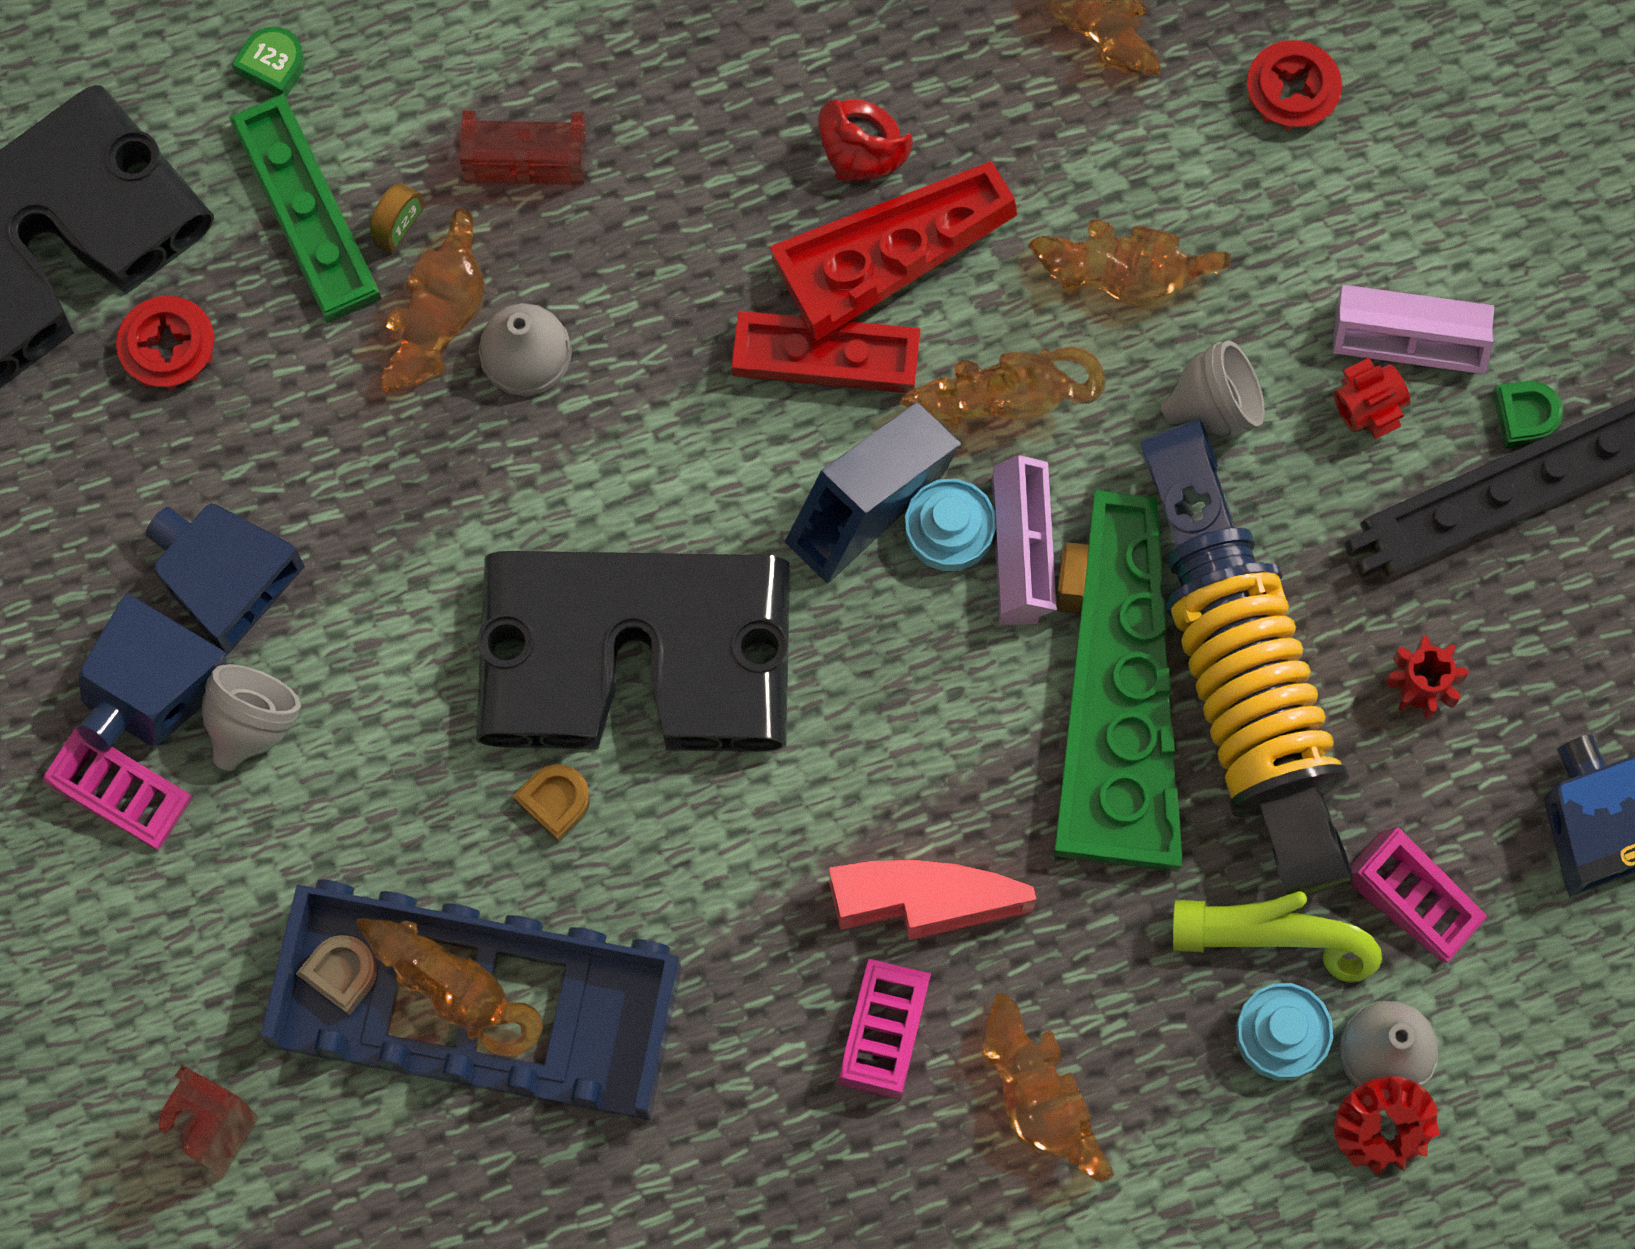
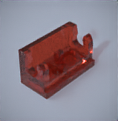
M463 110L459 160L464 182L584 185L587 127L584 112H571V122L479 121L475 110Z
M181 1065L175 1075L179 1082L160 1113L159 1130L163 1134H167L174 1127L175 1119L181 1112L193 1111L182 1130L180 1147L185 1151L186 1155L202 1165L206 1172L222 1180L259 1119V1116L239 1096Z

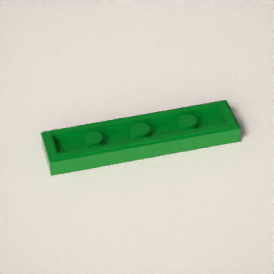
M284 93L230 116L229 119L326 324L381 300L382 298Z

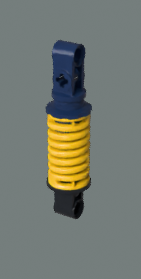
M1200 418L1145 437L1140 440L1143 454L1154 484L1160 493L1177 546L1169 553L1167 560L1171 572L1178 575L1181 587L1169 595L1170 598L1165 605L1168 614L1174 619L1175 626L1184 632L1181 639L1183 651L1191 657L1188 663L1191 675L1198 679L1196 691L1198 697L1205 702L1203 712L1206 721L1212 724L1210 729L1213 743L1220 747L1217 753L1220 765L1227 769L1225 781L1231 797L1229 802L1231 812L1234 816L1238 817L1264 815L1274 846L1273 855L1287 895L1302 891L1307 897L1353 883V874L1344 846L1333 825L1324 795L1344 785L1349 780V775L1341 761L1334 757L1322 756L1332 749L1334 740L1330 733L1317 730L1324 725L1326 716L1323 709L1312 706L1317 701L1318 692L1315 686L1305 683L1309 680L1311 673L1309 665L1303 661H1298L1302 657L1303 647L1299 640L1291 638L1295 633L1296 626L1292 618L1285 616L1288 613L1289 604L1281 585L1280 579L1283 577L1280 567L1277 564L1254 561L1255 558L1252 550L1255 547V542L1251 531L1246 528L1235 527L1217 473L1219 471L1217 460ZM1203 502L1205 504V507L1202 508L1204 518L1193 522L1190 518L1194 515L1193 505Z

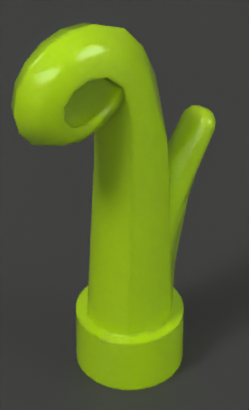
M1302 891L1265 902L1234 906H1206L1205 901L1175 900L1173 950L1177 952L1204 953V947L1325 948L1323 954L1325 968L1337 979L1348 983L1360 982L1370 978L1380 968L1382 961L1381 948L1374 938L1357 926L1308 914L1290 913L1303 907L1307 902V896ZM1348 952H1352L1353 954L1358 956V958L1345 959L1341 956Z

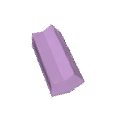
M1342 285L1337 298L1333 332V353L1486 374L1493 345L1494 305Z
M1018 455L993 466L991 478L993 508L996 517L995 554L999 625L1038 624L1039 617L1057 610L1048 462Z

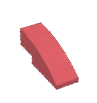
M920 860L868 861L829 868V885L840 930L903 916L909 941L1032 913L1036 902L1033 886L997 873L958 864Z

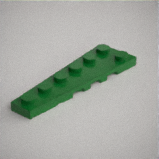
M1098 490L1094 492L1084 596L1080 612L1053 856L1179 872L1182 864L1178 790L1175 783L1173 755L1175 747L1173 727H1171L1170 677L1166 656V620L1161 585L1163 578L1156 497Z

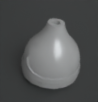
M520 303L506 306L491 317L483 329L478 354L482 371L494 386L511 395L528 397L544 393L560 382L569 368L572 347L566 328L553 313L539 305Z
M1230 340L1218 342L1192 358L1184 367L1173 392L1161 404L1162 413L1169 424H1184L1200 418L1208 434L1223 436V438L1234 437L1251 431L1263 424L1265 417L1264 399L1255 371L1241 348Z
M233 664L217 666L207 679L202 700L203 724L213 749L212 762L221 769L233 771L248 758L272 749L284 738L297 720L301 708L299 697L280 680L262 671Z
M1378 1001L1360 1008L1346 1022L1339 1039L1341 1063L1347 1077L1357 1087L1367 1081L1388 1076L1407 1078L1423 1087L1431 1079L1438 1062V1040L1430 1021L1418 1009L1402 1002Z

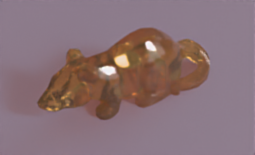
M1045 0L1050 12L1060 22L1084 34L1089 42L1098 50L1099 53L1095 58V64L1098 68L1106 69L1113 67L1128 74L1158 76L1160 74V62L1155 51L1134 31L1143 25L1138 17H1142L1147 13V8L1142 0Z
M455 209L448 234L440 250L437 252L427 248L408 278L406 289L414 292L409 309L406 310L395 306L385 322V328L392 331L390 337L396 341L402 339L401 347L391 357L383 370L381 385L383 392L386 394L415 386L431 375L440 376L444 374L446 365L441 360L442 354L447 349L452 337L468 326L483 307L485 281L472 251L473 215L465 209Z
M1090 220L1088 226L1090 235L1086 242L1075 243L1065 238L1040 236L1031 240L1028 245L1045 270L1062 283L1063 289L1068 295L1077 294L1080 286L1083 285L1090 288L1103 289L1122 302L1139 308L1163 305L1173 299L1191 281L1205 275L1228 270L1231 265V253L1219 251L1198 256L1185 254L1178 250L1180 238L1177 235L1152 228L1134 226L1129 238H1116L1114 227L1100 220Z
M1070 346L1059 348L1052 352L1044 348L1040 354L1009 352L1001 354L999 364L985 369H981L977 363L962 360L955 365V378L951 380L941 377L922 387L912 389L900 399V403L909 408L918 402L934 418L942 419L946 426L958 429L961 424V418L974 419L991 416L1010 418L1014 421L1038 418L1057 408L1064 398L1077 404H1090L1096 401L1103 393L1106 379L1103 367L1097 357L1084 349ZM1059 360L1078 362L1086 369L1089 378L1085 383L1080 384L1059 370L1053 362Z
M366 918L357 920V927L363 938L369 943L376 958L386 968L393 967L397 973V982L402 988L409 991L418 990L429 999L433 1006V1012L438 1017L455 1026L467 1029L469 1038L477 1037L482 1045L492 1053L505 1056L521 1055L537 1043L543 1030L540 1013L534 1007L525 1003L507 1002L506 993L502 986L481 964L471 958H460L446 951L436 941L416 935V923L409 921L397 923L389 920ZM515 1023L521 1027V1034L514 1040L507 1042L497 1041L483 1033L485 1028Z
M998 993L986 1021L985 1043L981 1047L982 1062L987 1067L996 1066L998 1076L1003 1083L1005 1116L1011 1132L1022 1145L1031 1151L1044 1155L1063 1157L1096 1182L1103 1183L1108 1181L1115 1173L1104 1157L1090 1125V1121H1092L1091 1115L1071 1072L1060 1076L1055 1069V1066L1062 1063V1055L1052 1031L1043 1033L1039 1045L1030 1040L1025 1034L1024 1023L1018 1005L1009 996Z

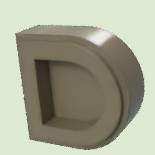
M338 935L323 941L298 970L296 975L350 1016L373 987L377 976V964L373 954L362 941L352 936Z

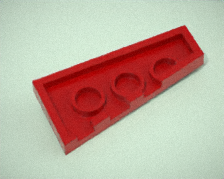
M990 161L769 247L774 266L817 342L1016 217V202L996 167Z

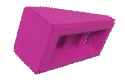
M78 727L73 730L43 778V781L54 793L157 851H160L193 799L191 794L117 749L111 747L108 752H102L92 747L81 737ZM90 755L94 756L95 759L79 784H74V779ZM110 767L119 770L102 798L99 799L94 796V792ZM135 779L142 783L124 813H122L116 807ZM158 792L165 796L147 827L137 821L155 793Z
M1399 827L1379 832L1350 865L1354 882L1350 884L1442 963L1449 962L1488 917ZM1391 855L1398 863L1382 878L1376 871ZM1411 872L1418 880L1401 897L1395 889ZM1430 890L1434 891L1439 897L1420 916L1414 910L1415 907ZM1451 906L1460 914L1439 935L1432 927Z
M868 959L838 1077V1085L901 1100L931 973ZM881 980L914 988L912 999L908 1000L875 992L876 981ZM871 1004L908 1013L906 1024L868 1015ZM865 1028L902 1037L900 1048L863 1039ZM859 1052L895 1060L894 1071L857 1063Z

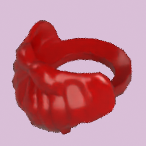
M834 99L827 102L820 109L818 127L821 144L825 149L827 159L834 169L837 179L850 182L876 180L877 178L892 174L909 158L913 146L912 135L907 133L905 136L900 137V130L895 120L874 103L861 99H848L843 102ZM860 117L870 121L881 131L884 138L867 135L859 126L849 122L847 118Z

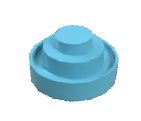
M939 479L923 486L911 499L905 514V537L912 553L926 566L941 571H962L977 564L989 552L995 537V510L988 496L974 484L959 479Z
M1293 983L1271 984L1256 991L1241 1008L1235 1025L1236 1045L1244 1061L1258 1074L1275 1081L1297 1080L1312 1073L1328 1055L1333 1040L1332 1019L1324 1002L1309 989Z

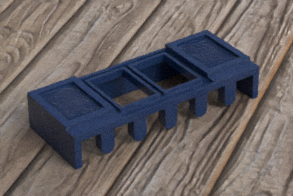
M317 880L315 888L297 884L260 1037L270 1048L651 1120L681 975L679 956L669 955V946L643 939L632 940L631 947L606 943L607 936L605 934L580 927L569 928L568 935L542 931L544 925L542 922L516 915H507L504 923L479 919L480 911L459 904L445 903L442 905L441 911L416 907L417 899L396 892L382 891L379 893L378 900L353 895L354 887L332 880ZM338 935L352 936L362 941L373 954L377 964V976L373 987L350 1016L296 975L298 970L323 941ZM411 938L477 950L456 1048L388 1035ZM498 954L566 967L545 1065L477 1052Z

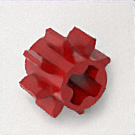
M1366 358L1342 370L1345 376L1344 379L1340 380L1343 387L1334 391L1333 396L1342 420L1352 432L1355 433L1361 429H1364V431L1369 429L1373 438L1377 439L1401 427L1399 419L1404 417L1401 410L1410 406L1411 400L1403 378L1393 365L1389 364L1383 368L1380 365L1374 367L1371 359Z
M1423 636L1414 654L1406 648L1399 647L1393 660L1403 670L1390 673L1385 681V685L1388 687H1399L1403 697L1398 707L1399 710L1403 711L1410 705L1423 708L1425 718L1431 719L1436 712L1439 701L1450 708H1454L1457 705L1461 695L1451 685H1458L1464 682L1469 671L1463 667L1456 668L1455 661L1452 658L1456 648L1453 644L1442 649L1431 646L1428 636ZM1419 668H1426L1429 678L1439 679L1434 687L1428 686L1426 677L1421 675L1415 676Z

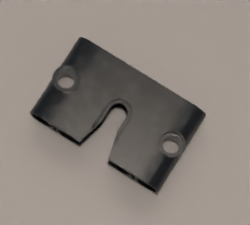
M94 85L80 91L0 149V388L74 334L51 282L39 261L28 249L30 241L36 235L46 232L56 234L80 262L98 273L116 288L128 294L205 236L214 222V214L161 154L155 139L146 132L141 131L102 85ZM137 162H149L147 168L139 173H126L127 169Z
M498 551L486 555L484 559L482 620L477 639L480 662L476 741L487 746L503 748L599 749L616 691L618 651L628 642L641 641L652 650L651 681L666 750L770 752L785 748L787 745L790 563L776 556L739 554ZM506 639H516L525 644L520 655L509 660L498 659L492 655L493 650L498 643ZM756 643L769 644L777 652L771 661L764 664L750 662L744 657L743 653L749 646Z

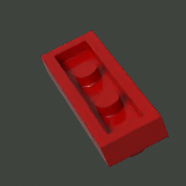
M738 311L731 367L732 376L914 394L921 328L848 321L816 342L803 317Z

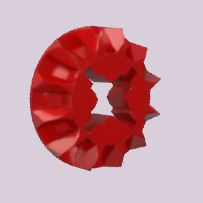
M1298 40L1281 41L1266 47L1253 60L1246 79L1249 105L1256 107L1261 113L1264 123L1273 121L1283 125L1286 132L1295 127L1305 126L1312 130L1318 122L1327 116L1331 117L1342 93L1341 73L1332 57L1318 46ZM1307 72L1302 90L1306 96L1295 93L1290 98L1280 99L1284 87L1281 79L1291 83L1297 77L1301 78Z
M159 296L140 303L126 315L118 330L116 349L119 360L127 374L141 382L147 389L155 386L165 387L174 391L177 385L188 380L197 382L199 372L207 363H212V351L216 337L208 316L195 303L177 296ZM163 324L167 325L176 341H183V344L173 347V356L170 357L171 362L168 363L162 358L159 349H150L151 345L161 343V334L164 333Z
M1380 1077L1361 1084L1342 1101L1334 1120V1135L1340 1150L1347 1156L1354 1168L1360 1165L1369 1166L1379 1176L1388 1163L1394 1162L1397 1168L1405 1172L1407 1160H1411L1417 1155L1427 1157L1428 1143L1432 1137L1440 1135L1437 1124V1113L1439 1111L1431 1095L1420 1084L1403 1077ZM1385 1110L1388 1118L1392 1117L1396 1124L1395 1131L1397 1134L1394 1136L1395 1139L1391 1141L1388 1138L1385 1139L1380 1132V1121H1382L1379 1112Z

